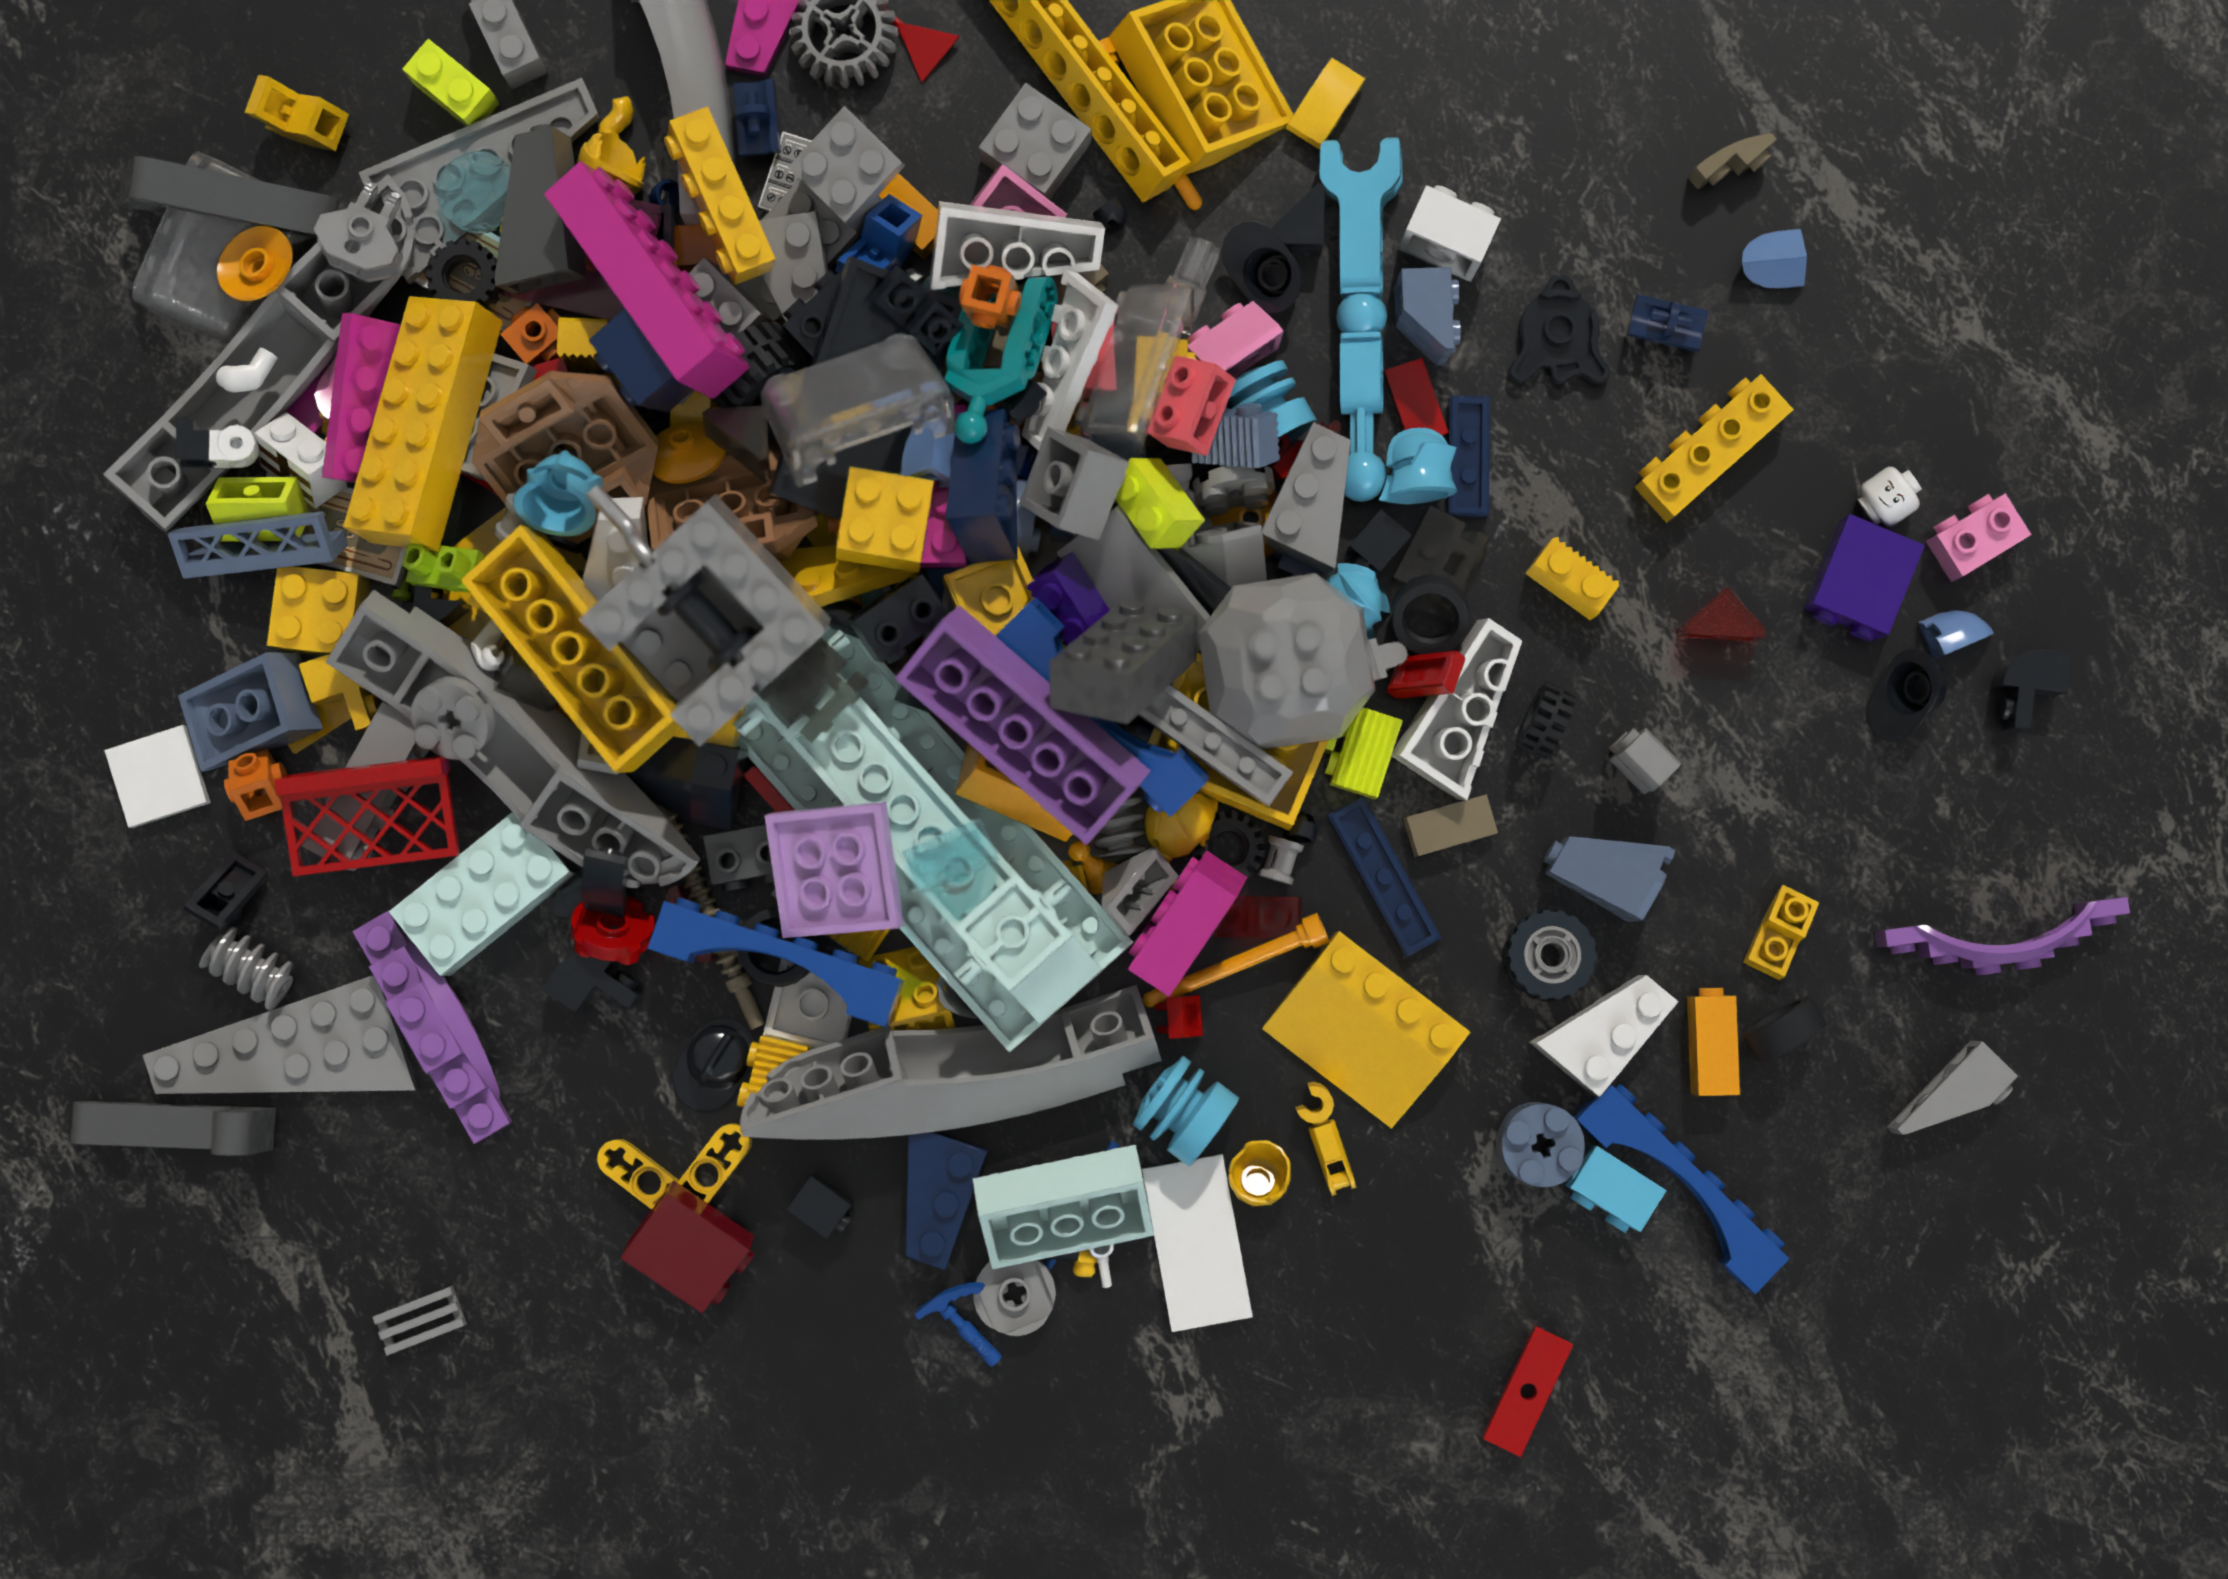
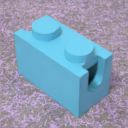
M1589 1144L1585 1150L1581 1167L1564 1184L1573 1190L1570 1196L1572 1200L1590 1211L1594 1205L1598 1206L1608 1213L1605 1221L1624 1233L1627 1232L1629 1227L1641 1233L1667 1191L1593 1144Z

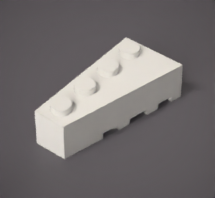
M939 201L929 279L930 289L937 290L962 285L963 280L969 277L972 264L985 268L987 265L1004 268L1013 275L1015 280L1042 275H1061L1064 269L1077 273L1100 270L1105 228L1101 222Z
M1490 618L1477 620L1458 649V652L1466 657L1454 692L1452 694L1431 695L1427 697L1395 746L1392 757L1456 800H1468L1476 768L1479 767L1482 760L1483 748L1490 728H1493L1498 713L1496 711L1502 693L1506 690L1522 640Z

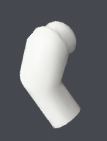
M260 347L249 365H227L221 367L216 373V381L219 386L228 392L237 393L257 390L278 358L270 351Z
M492 619L471 643V651L475 661L485 671L498 670L505 659L504 651L500 652L497 644L505 635Z

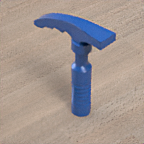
M983 1282L966 1283L941 1291L917 1309L914 1316L918 1320L935 1311L940 1312V1315L945 1320L949 1319L957 1327V1333L969 1343L980 1357H983V1360L990 1367L994 1366L1001 1359L1002 1355L990 1342H987V1339H984L985 1337L979 1333L970 1321H964L956 1312L957 1308L950 1302V1300L956 1301L960 1296L966 1297L972 1293L975 1295L981 1293L985 1287Z

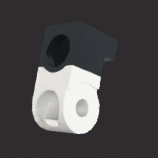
M176 418L175 459L181 468H245L252 465L258 458V443L250 430L244 426L233 425L225 428L223 431L199 430L194 418Z

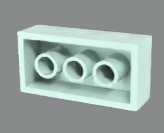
M513 812L389 911L391 916L440 976H451L578 874L563 854L520 827L519 825L522 821Z
M1136 1145L973 1178L978 1216L992 1269L1154 1236Z

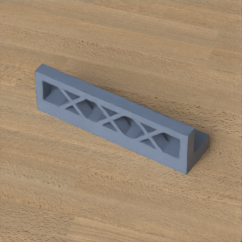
M322 511L172 529L168 533L183 579L333 562L348 546L343 530L329 532ZM313 525L314 534L301 535L300 538L294 535L298 526ZM269 530L283 539V541H259L256 538L260 531ZM229 534L241 541L229 544L219 543L223 535ZM194 539L204 547H195L189 553L184 540Z

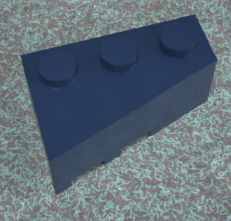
M1005 409L985 410L983 417L987 423V432L981 441L968 444L962 442L956 436V433L954 436L946 520L970 563L1018 559L1016 450L1020 448V432L1017 425H1012Z
M939 1131L908 1135L907 1257L943 1270L946 1269L974 1192L973 1178H978L988 1152L987 1148Z

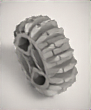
M888 0L798 1L799 7L804 13H792L791 19L798 26L789 30L791 39L796 40L791 47L795 55H802L799 59L800 66L803 69L811 67L810 74L812 78L816 80L825 73L824 81L826 85L832 86L836 77H839L842 88H848L849 78L855 77L857 84L862 86L864 84L862 74L867 71L873 78L879 76L875 66L876 63L888 67L890 62L884 53L896 52V44L889 39L898 37L897 27L891 25L896 20L894 11L886 10L889 6ZM850 5L841 13L829 11L837 6ZM866 13L870 14L876 22V32L872 43L866 41L865 36L860 32L864 24L863 17ZM817 22L828 33L823 42L825 48L821 53L815 49L812 43L813 30ZM850 28L852 36L842 34L838 38L836 30L840 29L845 32ZM847 52H854L860 55L854 59L838 61Z

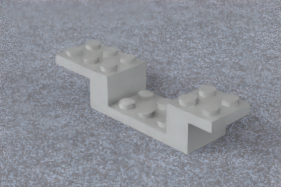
M844 106L788 166L800 179L763 219L817 211L819 213L827 269L829 270L837 262V259L862 235L866 215L883 200L878 194L906 165ZM705 257L689 273L700 286L697 294L703 303L708 301L721 315L723 320L719 325L726 334L730 332L735 335L752 325L756 326L761 322L780 323L784 319L762 275L733 285L729 274L724 275L718 265ZM693 390L678 404L683 405L696 390Z

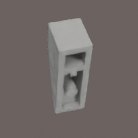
M1969 1041L1886 1128L1894 1134L1905 1135L1990 1106L1992 1103L1995 1105L1999 1104L2012 1092L2013 1087L2010 1084L2018 1075L1983 1041Z

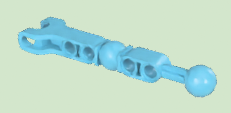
M1398 137L1383 139L1380 143L1377 163L1371 169L1363 172L1351 171L1343 164V153L1338 141L1324 140L1321 143L1320 180L1330 199L1340 206V295L1342 302L1338 306L1336 314L1337 325L1342 332L1340 334V407L1342 415H1350L1351 440L1344 495L1353 501L1359 502L1369 501L1380 495L1388 475L1386 465L1380 457L1374 454V414H1383V337L1381 332L1386 326L1388 316L1386 306L1382 301L1383 211L1387 202L1398 194L1403 185L1402 149Z

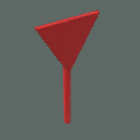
M897 17L892 23L899 29L921 83L925 81L960 37L955 34L906 24Z

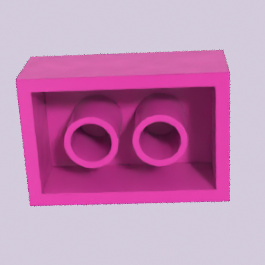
M1207 850L1200 861L1192 856L1173 885V888L1179 892L1175 893L1170 889L1151 918V921L1157 925L1154 926L1148 922L1130 949L1129 954L1135 958L1128 970L1170 997L1237 898L1248 877Z

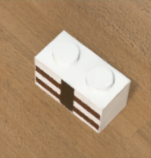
M287 412L254 432L255 440L259 447L258 455L261 467L274 477H297L305 501L315 509L347 487L344 481L322 477L326 442Z

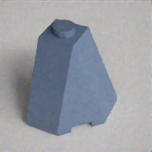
M1569 836L1563 838L1561 843L1555 840L1543 860V862L1548 864L1544 874L1627 922L1642 921L1667 874L1660 870L1663 862L1669 865L1676 850L1669 846Z

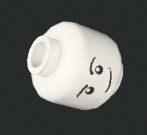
M1886 467L1861 485L1862 497L1857 500L1874 524L1882 523L1887 527H1892L1919 508L1920 503L1916 493L1922 490V488L1909 470L1901 474L1894 467Z

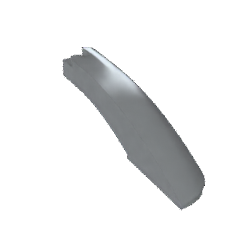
M631 0L632 3L640 2L654 36L670 92L674 119L708 106L736 168L728 86L719 42L707 0ZM677 159L680 215L685 225L700 224L698 213L701 211L695 198L690 199L685 191L681 180V175L684 173Z
M389 174L377 183V197L372 203L370 210L380 214L391 192L402 196L400 207L391 224L393 231L391 236L398 247L401 258V265L395 277L366 282L329 265L317 242L290 268L288 275L281 285L266 297L246 324L192 386L103 474L112 486L164 532H168L215 485L218 477H224L231 469L181 468L175 459L176 418H194L199 430L223 431L225 428L233 425L244 426L254 436V432L285 413L334 359L338 350L342 313H354L369 317L405 271L414 246V220L407 198ZM260 347L270 351L278 358L257 390L237 393L228 392L219 386L216 381V373L221 367L227 365H249Z
M375 590L363 601L326 660V663L397 709L411 721V708L414 698L426 685L447 676L462 678L474 684L480 690L477 695L483 700L485 705L489 702L493 709L495 729L492 738L472 758L462 759L461 761L522 821L519 825L520 827L582 868L586 848L598 850L605 847L620 852L624 857H627L630 875L626 887L638 888L641 884L659 883L660 887L668 885L686 876L698 864L700 858L686 840L624 772L612 774L576 768L581 731L503 666L495 671H485L480 668L471 651V643L415 606L408 613ZM449 710L446 714L447 720L454 726L461 724L460 720L454 718V712Z
M1134 985L1059 1009L1011 1053L1006 1050L985 1025L935 1030H892L891 1026H889V1029L881 1027L803 1052L770 1071L766 1075L767 1083L758 1093H750L742 1110L740 1127L743 1137L802 1140L877 1138L956 1129L1038 1112L1124 1086L1126 1084L1122 1073L1162 1060L1138 987Z

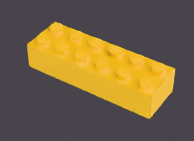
M413 296L408 298L343 525L345 529L372 544L407 548L409 543L423 545L431 551L439 552L503 323L501 319L477 302Z
M520 525L461 579V582L614 773L634 772L682 729L670 716L678 702L620 641L609 651L579 620L599 600L544 533L532 527Z

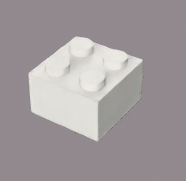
M1426 185L1398 250L1438 268L1451 267V274L1471 282L1484 258L1501 218L1494 216V211L1484 204L1473 202L1470 205L1457 199V194L1446 187L1437 185L1432 188Z

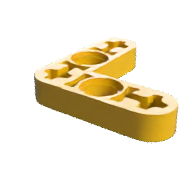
M730 1123L722 1126L715 1132L680 1180L624 1139L606 1142L598 1152L597 1162L599 1168L608 1177L650 1209L654 1207L673 1180L681 1186H684L688 1181L695 1191L706 1195L703 1201L709 1204L749 1152L752 1138L743 1137L740 1124ZM738 1132L741 1135L738 1142L743 1147L740 1151L733 1149L726 1155L724 1160L731 1162L727 1169L720 1159L710 1156L708 1153L712 1148L716 1154L721 1152L726 1145V1141L722 1138L724 1133L732 1135ZM623 1148L626 1151L623 1158L632 1166L636 1164L637 1159L643 1163L642 1166L633 1172L630 1181L624 1178V1175L630 1172L623 1165H617L612 1168L609 1165L612 1159L607 1154L609 1149L617 1151ZM703 1163H710L718 1170V1180L713 1186H703L697 1181L696 1171ZM645 1171H653L660 1177L661 1187L655 1194H646L639 1187V1178Z

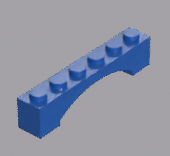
M1035 597L996 637L1050 683V660L1063 650L1059 632L1065 626ZM1088 716L1151 771L1139 786L1146 792L1143 795L1144 799L1158 813L1164 810L1171 817L1209 779L1210 775L1182 746L1176 751L1163 749L1135 737L1114 721Z
M678 897L676 904L664 901L648 949L694 964L696 956L721 951H748L782 958L809 970L830 985L848 1005L845 1014L889 1029L905 982L895 977L897 969L877 962L873 963L872 969L856 964L858 956L834 949L833 955L830 956L817 951L818 943L801 937H795L793 943L778 939L779 930L756 923L754 930L739 926L741 918L717 910L715 917L699 913L702 905Z
M1620 1083L1616 1087L1610 1084L1600 1097L1592 1095L1572 1115L1580 1128L1600 1147L1607 1149L1611 1143L1631 1147L1656 1160L1679 1178L1699 1201L1715 1229L1723 1255L1717 1262L1747 1291L1756 1294L1790 1259L1781 1251L1785 1246L1783 1241L1768 1228L1762 1232L1751 1221L1755 1214L1739 1199L1732 1203L1722 1193L1726 1186L1712 1172L1707 1170L1703 1174L1692 1164L1696 1159L1693 1153L1679 1141L1673 1145L1663 1135L1666 1127L1651 1113L1648 1112L1643 1116L1633 1106L1637 1099Z

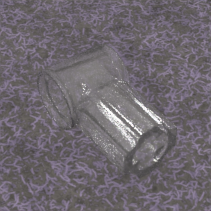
M1189 237L1174 275H1170L1158 301L1157 309L1194 324L1207 294L1205 289L1219 260L1221 249L1202 238Z

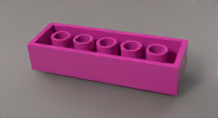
M580 161L544 193L678 382L714 399L750 368L741 355L745 352L742 344L732 333L728 332L726 334L719 323L723 319L719 312L708 301L703 303L697 294L700 286L687 271L683 270L681 272L675 264V261L678 259L677 254L664 240L661 239L659 241L653 233L656 229L654 222L641 209L637 211L630 202L634 199V195L621 180L617 179L614 182L602 168L598 167L594 170Z

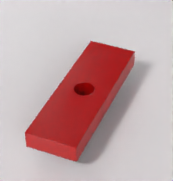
M1536 1325L1533 1326L1482 1435L1484 1440L1519 1457L1522 1456L1574 1344ZM1527 1383L1532 1384L1533 1392L1529 1396H1521V1387Z

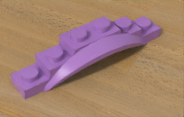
M2128 897L2074 904L2075 914L2057 927L2037 937L2011 945H1985L1962 941L1938 932L1928 925L1874 931L1876 946L1890 947L1891 954L1916 951L1915 943H1917L1919 958L1932 957L1934 965L1959 962L1958 957H1960L1961 968H1975L1976 975L2000 973L2001 964L2015 963L2016 970L2042 967L2041 959L2054 957L2053 949L2079 945L2078 937L2092 935L2091 926L2117 923L2116 915L2129 914L2130 909Z
M389 911L352 931L371 963L369 968L388 1000L385 1002L423 1070L426 1074L430 1073L450 1109L454 1108L474 1144L511 1124L512 1120L500 1101V1091L478 1034L464 1007L444 976H440L411 939L403 932Z

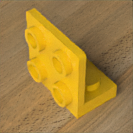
M916 946L874 955L868 962L862 958L858 960V965L872 969L874 962L897 969L895 977L905 981L890 1023L892 1030L956 1028L953 1013L947 1010L939 1000L937 982L940 974ZM868 1022L870 1031L882 1027Z

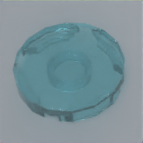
M485 151L467 152L453 158L442 170L437 182V200L444 215L457 228L472 234L490 233L497 230V227L503 223L511 167L500 157Z

